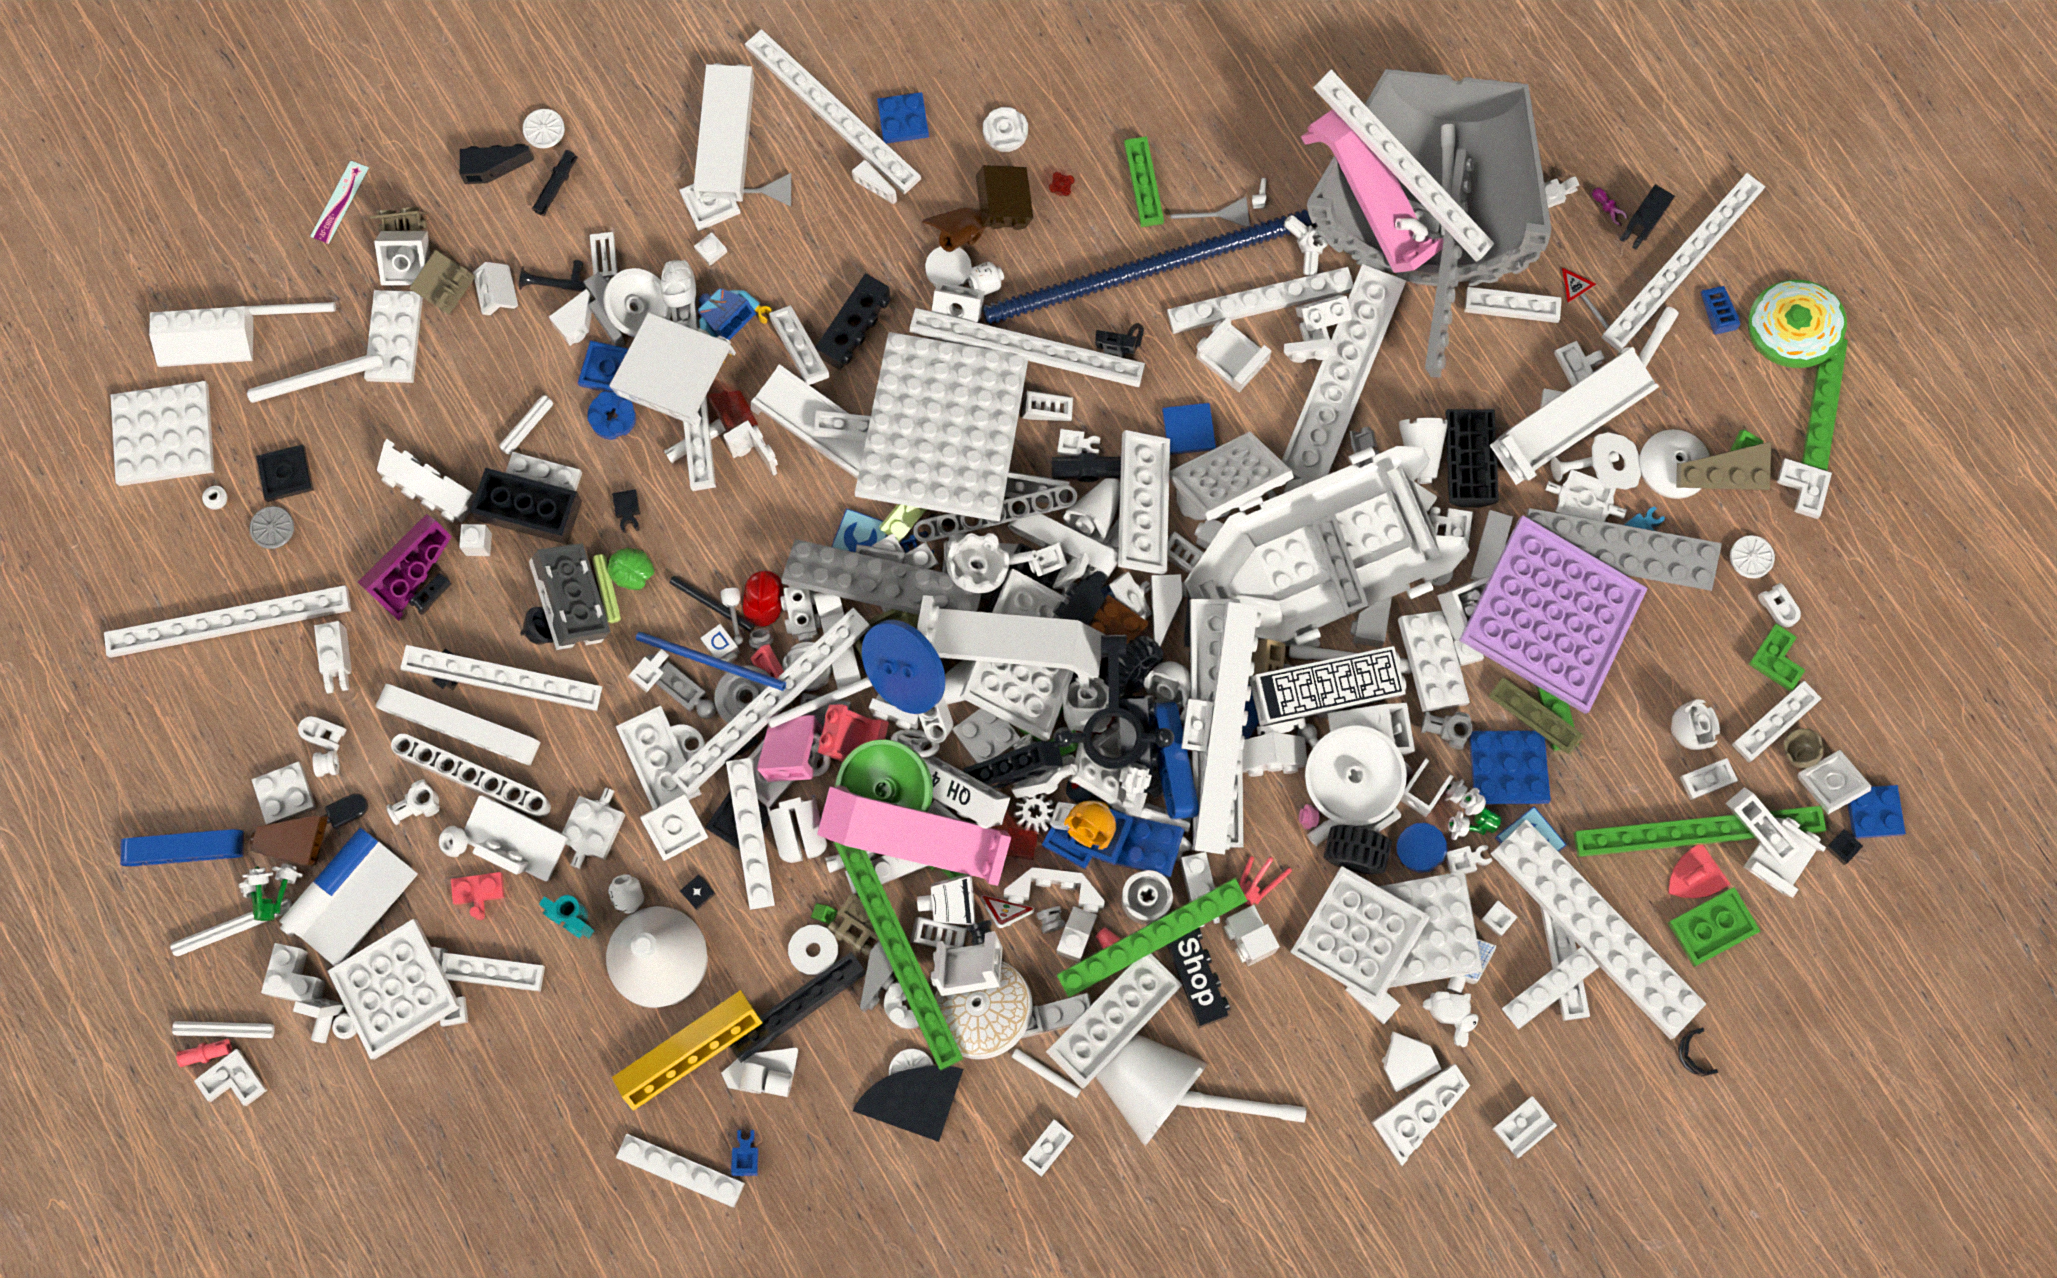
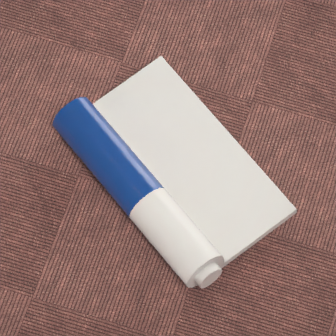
M360 827L279 920L282 923L280 929L290 937L294 934L301 937L332 965L337 966L349 956L418 873Z

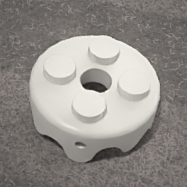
M969 533L959 542L954 540L947 558V570L952 581L963 590L973 593H987L998 588L1005 580L1009 568V554L1000 548L997 536L992 533H988L985 536ZM974 562H978L982 564L984 568L975 569L972 567L971 564Z

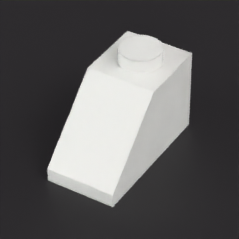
M587 289L549 316L552 325L569 346L582 341L589 332L592 312L588 304L593 302Z
M1073 907L1059 942L1057 954L1080 962L1097 915Z

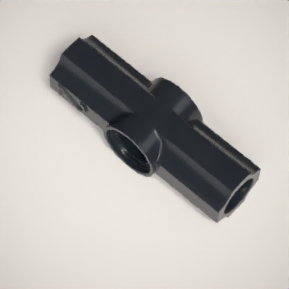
M1082 453L1077 457H1052V478L1077 479L1080 482L1087 483L1106 478L1121 479V457H1098L1094 453Z

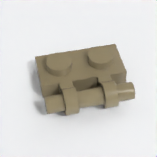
M851 893L837 912V915L844 919L843 923L840 926L832 921L827 929L834 933L835 938L841 941L843 939L852 945L853 950L857 953L862 952L869 957L873 947L868 945L867 941L871 937L878 942L879 938L860 898ZM851 925L863 932L860 938L848 931Z

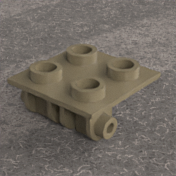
M400 208V213L391 210L376 211L377 216H370V219L382 220V224L378 225L379 233L381 231H402V219L405 231H409V227L410 231H423V229L427 228L426 219L421 217V215H427V213L419 211V208Z
M435 250L409 289L450 315L475 276L464 267L459 266Z

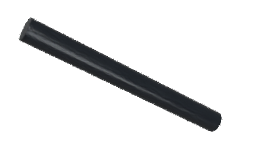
M675 575L671 578L669 584L732 621L731 611L728 607ZM736 613L738 625L752 632L755 624Z

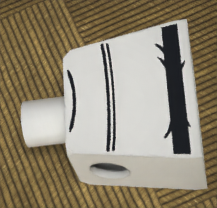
M964 874L932 883L931 895L917 896L918 911L933 910L934 922L973 925L976 922L972 875Z

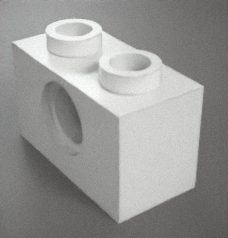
M939 282L934 291L932 312L978 323L981 318L985 291ZM953 303L960 304L963 309H956Z

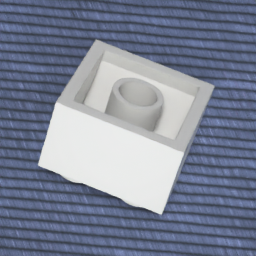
M381 231L374 241L381 285H412L430 259L427 231Z

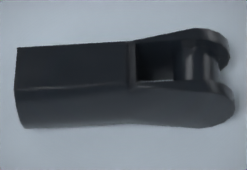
M439 572L420 592L412 597L409 605L415 606L419 614H424L452 583ZM428 595L429 598L424 602L422 599Z

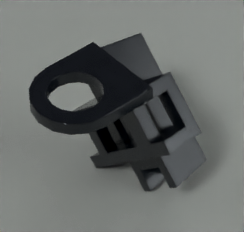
M1135 323L1130 327L1127 335L1096 330V346L1099 349H1104L1105 354L1124 358L1126 353L1135 354L1137 347L1141 346L1144 327L1140 323ZM1138 329L1137 336H1132L1134 331Z

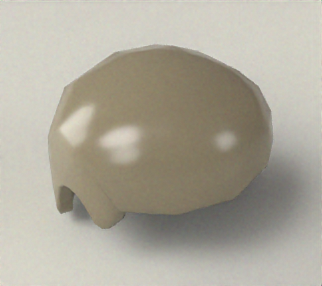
M1799 728L1794 730L1784 740L1786 758L1795 767L1810 768L1818 764L1823 757L1824 751L1821 737L1811 729Z

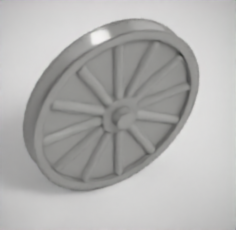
M276 506L261 509L253 516L250 523L252 539L259 546L267 549L283 546L290 540L294 532V522L291 515L286 510Z

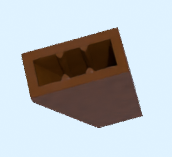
M317 815L259 826L251 835V851L307 866L316 865L329 816Z

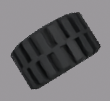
M1336 825L1330 827L1323 857L1329 863L1340 868L1342 866L1350 871L1364 874H1380L1386 871L1392 841L1385 835L1370 829L1352 825Z

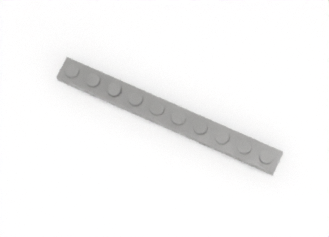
M1457 149L1450 197L1467 214L1468 203L1466 199L1467 194L1471 192L1470 172L1474 171V159L1470 157L1466 149ZM1446 229L1425 369L1431 377H1441L1442 369L1446 365L1444 351L1445 347L1449 344L1447 330L1448 325L1452 323L1451 303L1455 301L1454 282L1458 280L1459 276L1457 261L1462 255L1461 245Z

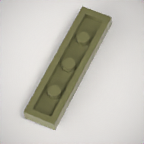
M1504 677L1488 696L1568 755L1572 753L1584 737L1581 732Z

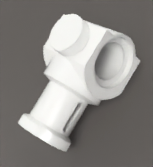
M424 779L416 781L411 785L412 788L405 794L404 800L394 805H386L388 814L395 825L400 824L402 819L412 814L415 816L425 814L426 817H429L439 812V796L427 785ZM430 793V799L426 803H421L422 795Z

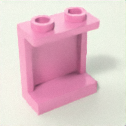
M799 716L773 728H770L768 724L757 767L758 771L768 782L812 779L814 770L808 764L814 734L822 733L823 731L822 725L815 716Z

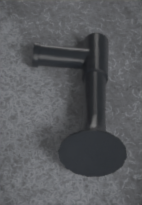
M580 260L573 261L571 280L532 275L522 266L519 289L521 290L526 285H542L583 292L586 290V286L583 281H579L583 262Z

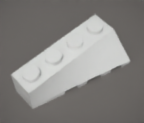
M386 439L377 471L383 477L381 481L391 488H394L395 485L401 488V493L410 499L416 497L422 500L421 504L427 509L441 511L440 515L452 523L456 520L462 524L470 513L475 498L474 494L447 476H444L443 479L440 478L441 474L428 464H424L423 467L420 466L421 463L412 454L405 450L401 454L394 446L395 444Z

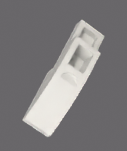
M1086 993L1042 1006L1032 1007L1030 1023L1021 1038L1072 1026L1092 1005L1090 995Z

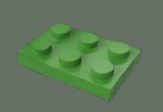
M1735 887L1668 922L1693 967L1761 931Z

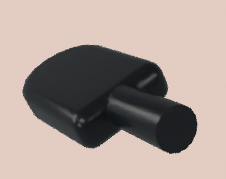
M351 794L325 807L327 813L325 816H329L327 824L331 823L333 828H339L362 817L368 810V801L360 794Z

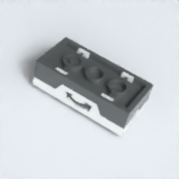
M583 543L538 549L530 559L529 564L556 650L572 648L576 642L580 641L585 642V645L601 643L611 630Z

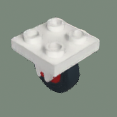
M1078 743L1075 758L1077 773L1071 775L1067 782V796L1073 801L1081 803L1095 794L1109 804H1112L1117 800L1120 784L1119 778L1122 769H1106L1098 766L1086 754L1083 743ZM1092 743L1100 754L1115 758V756Z

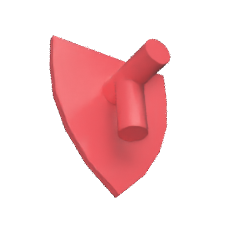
M1696 845L1686 852L1675 865L1669 881L1668 894L1681 898H1702L1721 891L1730 883L1704 845Z

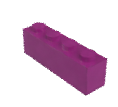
M426 514L357 583L399 621L403 616L402 612L406 605L415 596L416 589L421 582H424L428 576V570L433 563H436L452 536L435 519Z

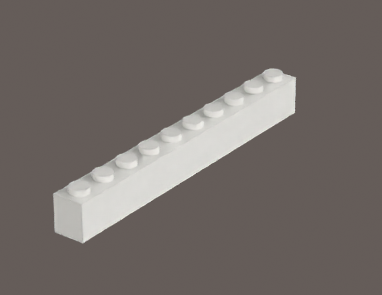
M1234 602L1225 604L1212 698L1214 703L1207 752H1205L1198 801L1199 811L1196 817L1192 850L1225 854V850L1230 848L1231 835H1227L1228 826L1232 825L1234 821V810H1231L1232 800H1236L1238 786L1234 785L1235 775H1239L1241 769L1238 752L1239 750L1242 751L1244 747V736L1241 735L1242 726H1246L1248 711H1244L1245 701L1250 700L1251 686H1248L1249 676H1253L1255 665L1251 661L1252 652H1256L1258 637H1254L1255 627H1259L1261 622V613L1258 612V606Z

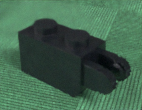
M1655 184L1630 219L1625 232L1619 240L1625 242L1631 233L1635 234L1638 237L1634 241L1632 248L1637 250L1643 240H1647L1669 208L1675 195Z
M1095 571L1077 584L1073 582L1065 592L1067 595L1066 599L1060 601L1053 609L1055 614L1053 618L1078 620L1089 625L1105 601L1103 593L1099 591L1106 580L1105 574L1101 571Z

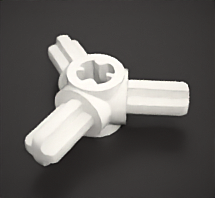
M1291 215L1284 222V227L1298 238L1297 242L1301 252L1305 254L1304 275L1317 274L1318 256L1322 254L1323 248L1328 246L1327 239L1317 232V228L1314 229L1312 226L1306 227L1296 217Z

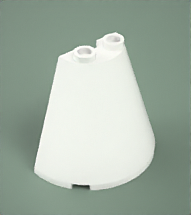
M1135 1034L1095 1077L1139 1140L1146 1146L1208 1064L1200 1059Z

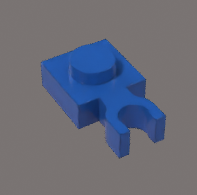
M737 1130V1140L740 1148H732V1176H758L759 1150L758 1148H751L755 1139L754 1130L750 1131L751 1136L748 1140H743L741 1138V1130Z

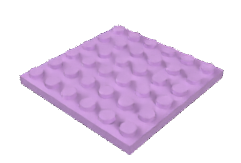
M1521 516L1459 641L1586 714L1590 711L1648 588L1527 517Z

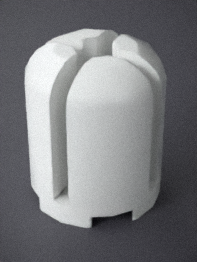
M812 795L813 800L803 801L799 797L780 802V808L772 811L769 806L767 807L779 856L786 862L795 863L803 861L792 811L796 812L807 857L809 859L817 857L827 847L826 838L817 835L821 818L815 795Z

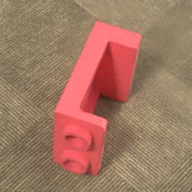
M844 704L829 705L825 715L823 732L819 740L818 753L844 762L846 757L858 746L869 741L885 740L889 722L882 719H869L847 710L848 706Z

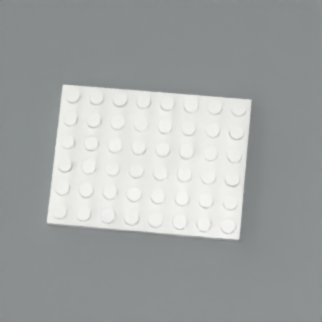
M889 332L857 479L855 497L1000 522L1029 357Z

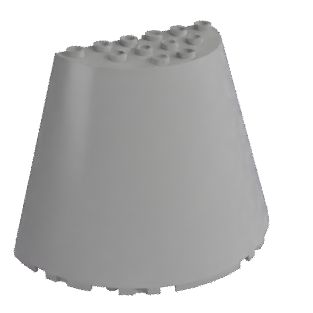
M1386 69L1365 106L1442 187V125H1455L1454 167L1457 149H1466L1470 157L1474 159V171L1470 172L1471 192L1467 194L1466 199L1468 203L1467 215L1493 241L1494 245L1477 262L1462 247L1461 258L1457 261L1459 276L1458 280L1454 282V287L1458 286V282L1469 281V286L1478 285L1482 282H1496L1504 274L1510 272L1518 274L1528 268L1529 263L1536 262L1540 257V252L1545 251L1551 234V223L1528 84L1474 79L1471 77H1465L1461 81H1454L1451 76L1445 74L1436 75L1424 72ZM1334 155L1308 199L1307 208L1312 223H1317V232L1327 239V243L1337 252L1344 250L1356 260V264L1360 266L1364 264L1382 272L1394 273ZM1398 179L1407 199L1422 204ZM1441 224L1439 225L1438 233H1428L1426 237H1431L1432 239L1441 238ZM1442 250L1413 271L1395 273L1396 277L1411 283L1437 286Z

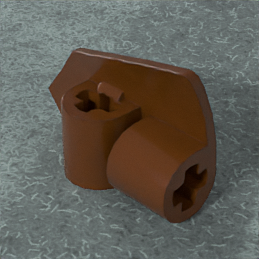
M967 207L926 218L922 221V223L941 230L939 243L946 252H952L966 243L969 245L975 244L985 228H987L982 226L980 210Z

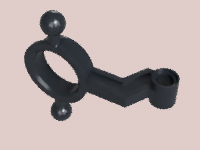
M1101 635V657H1108L1109 708L1102 709L1092 715L1087 721L1083 733H1072L1070 729L1064 727L1059 728L1054 733V742H1057L1059 747L1065 748L1072 743H1083L1088 757L1095 764L1106 769H1122L1131 765L1141 755L1145 743H1156L1159 747L1167 748L1174 741V734L1170 729L1160 728L1156 733H1145L1142 723L1132 712L1119 708V657H1126L1127 654L1126 635ZM1111 716L1126 719L1132 724L1136 732V741L1132 749L1127 754L1115 758L1100 754L1094 748L1091 741L1092 731L1096 724L1102 719Z

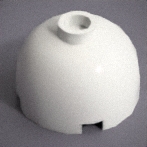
M1167 661L1160 663L1145 678L1144 686L1149 696L1152 693L1157 698L1155 700L1156 703L1175 702L1178 710L1181 707L1184 708L1187 705L1188 699L1191 698V673L1186 667L1176 662Z
M1696 699L1678 707L1672 717V734L1685 748L1701 750L1717 744V741L1714 740L1715 735L1720 733L1719 722L1712 707L1707 708L1702 704L1705 703L1704 700Z

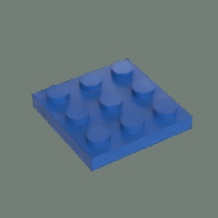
M1472 731L1469 736L1473 788L1479 789V794L1484 796L1486 804L1550 803L1546 746L1543 736L1536 731Z

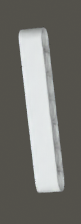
M385 684L376 704V707L382 711L526 765L532 764L541 743L527 735L390 684Z
M398 734L391 742L393 752L403 760L533 817L543 818L550 812L551 804L549 800L540 792L407 734ZM405 742H410L409 749L401 752V746ZM427 752H432L430 760L423 762V755ZM454 761V767L450 771H444L446 763ZM471 771H476V777L471 781H466L467 774ZM497 780L498 787L493 791H489L488 785L490 782ZM515 790H520V797L517 800H510L511 793ZM536 800H543L540 809L532 810V805Z

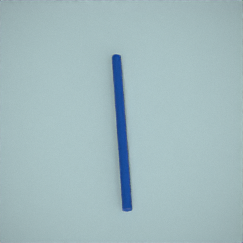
M638 632L636 635V640L781 691H784L786 688L785 681L643 632Z

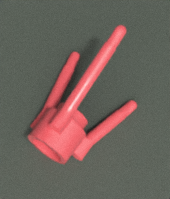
M1250 856L1238 883L1247 899L1244 904L1249 907L1254 903L1258 905L1266 894L1292 872V869H1286L1264 890L1258 893L1260 888L1256 885L1269 868L1273 858L1269 857L1252 882L1247 881L1245 884L1254 861V857Z

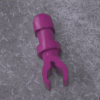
M1593 189L1592 197L1601 203L1605 213L1609 212L1615 224L1621 226V223L1617 221L1618 216L1616 213L1619 215L1623 214L1625 219H1629L1624 211L1615 206L1616 202L1606 196L1607 194L1603 189Z

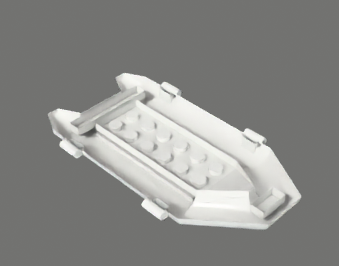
M1396 446L1375 455L1373 448L1369 447L1350 455L1351 466L1265 502H1263L1260 496L1243 503L1238 507L1240 512L1229 516L1184 583L1191 599H1240L1241 604L1258 606V612L1261 613V622L1259 627H1255L1254 637L1280 642L1294 638L1297 646H1301L1321 637L1317 629L1318 627L1361 610L1358 609L1345 614L1312 521L1335 513L1369 606L1404 591L1407 592L1410 599L1432 591L1433 586L1430 580L1452 572L1470 550L1464 537L1436 535L1413 482L1430 463L1426 449ZM1368 458L1372 459V463L1358 468L1356 464ZM1259 504L1260 510L1248 515L1245 514L1244 510ZM1421 578L1425 581V583L1414 588L1409 586V583ZM1296 617L1298 618L1297 621L1293 622L1292 624H1289L1288 621ZM1309 625L1313 629L1299 636L1296 632Z

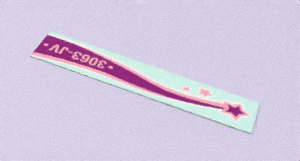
M353 161L349 162L310 237L327 244L330 243L369 167Z

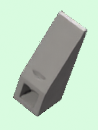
M880 941L870 951L860 1009L864 1013L867 1009H874L880 1000L878 995L883 989L888 990L889 986L896 980L894 977L895 973Z

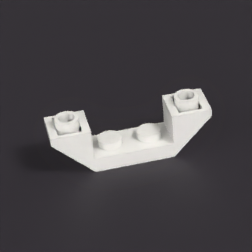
M1032 867L1004 889V898H1008V902L1023 904L1024 900L1029 901L1031 881L1036 882V885L1041 887H1050L1051 884L1061 885L1060 888L1066 890H1075L1076 887H1081L1078 907H1083V911L1097 913L1098 909L1104 908L1103 898L1083 873Z

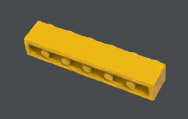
M740 990L621 1070L612 1079L622 1098L634 1111L762 1024V1021Z

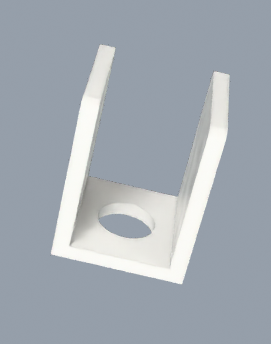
M1427 758L1406 786L1400 800L1424 817L1430 813L1454 777L1451 774L1449 775L1429 806L1410 794L1408 791L1429 762Z

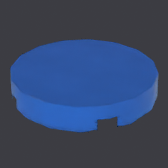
M1416 823L1407 827L1400 834L1397 841V854L1401 862L1409 870L1418 873L1430 872L1445 860L1447 842L1442 832L1434 825Z

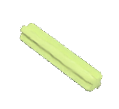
M598 554L593 556L592 561L605 615L609 623L619 622L621 617L612 579L607 570V558L604 554Z

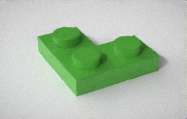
M1778 624L1772 627L1748 664L1788 691L1794 689L1805 672V669L1785 657L1797 637Z

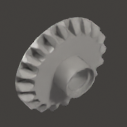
M749 665L742 666L747 669L770 676V674H768L765 670L759 667ZM727 672L720 679L715 690V706L719 715L727 723L731 722L750 704L742 703L744 695L748 693L753 694V701L768 686Z

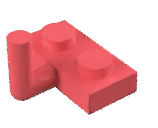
M501 872L451 879L453 904L459 905L474 902V907L470 909L469 913L477 920L485 918L484 901L505 898L503 873Z

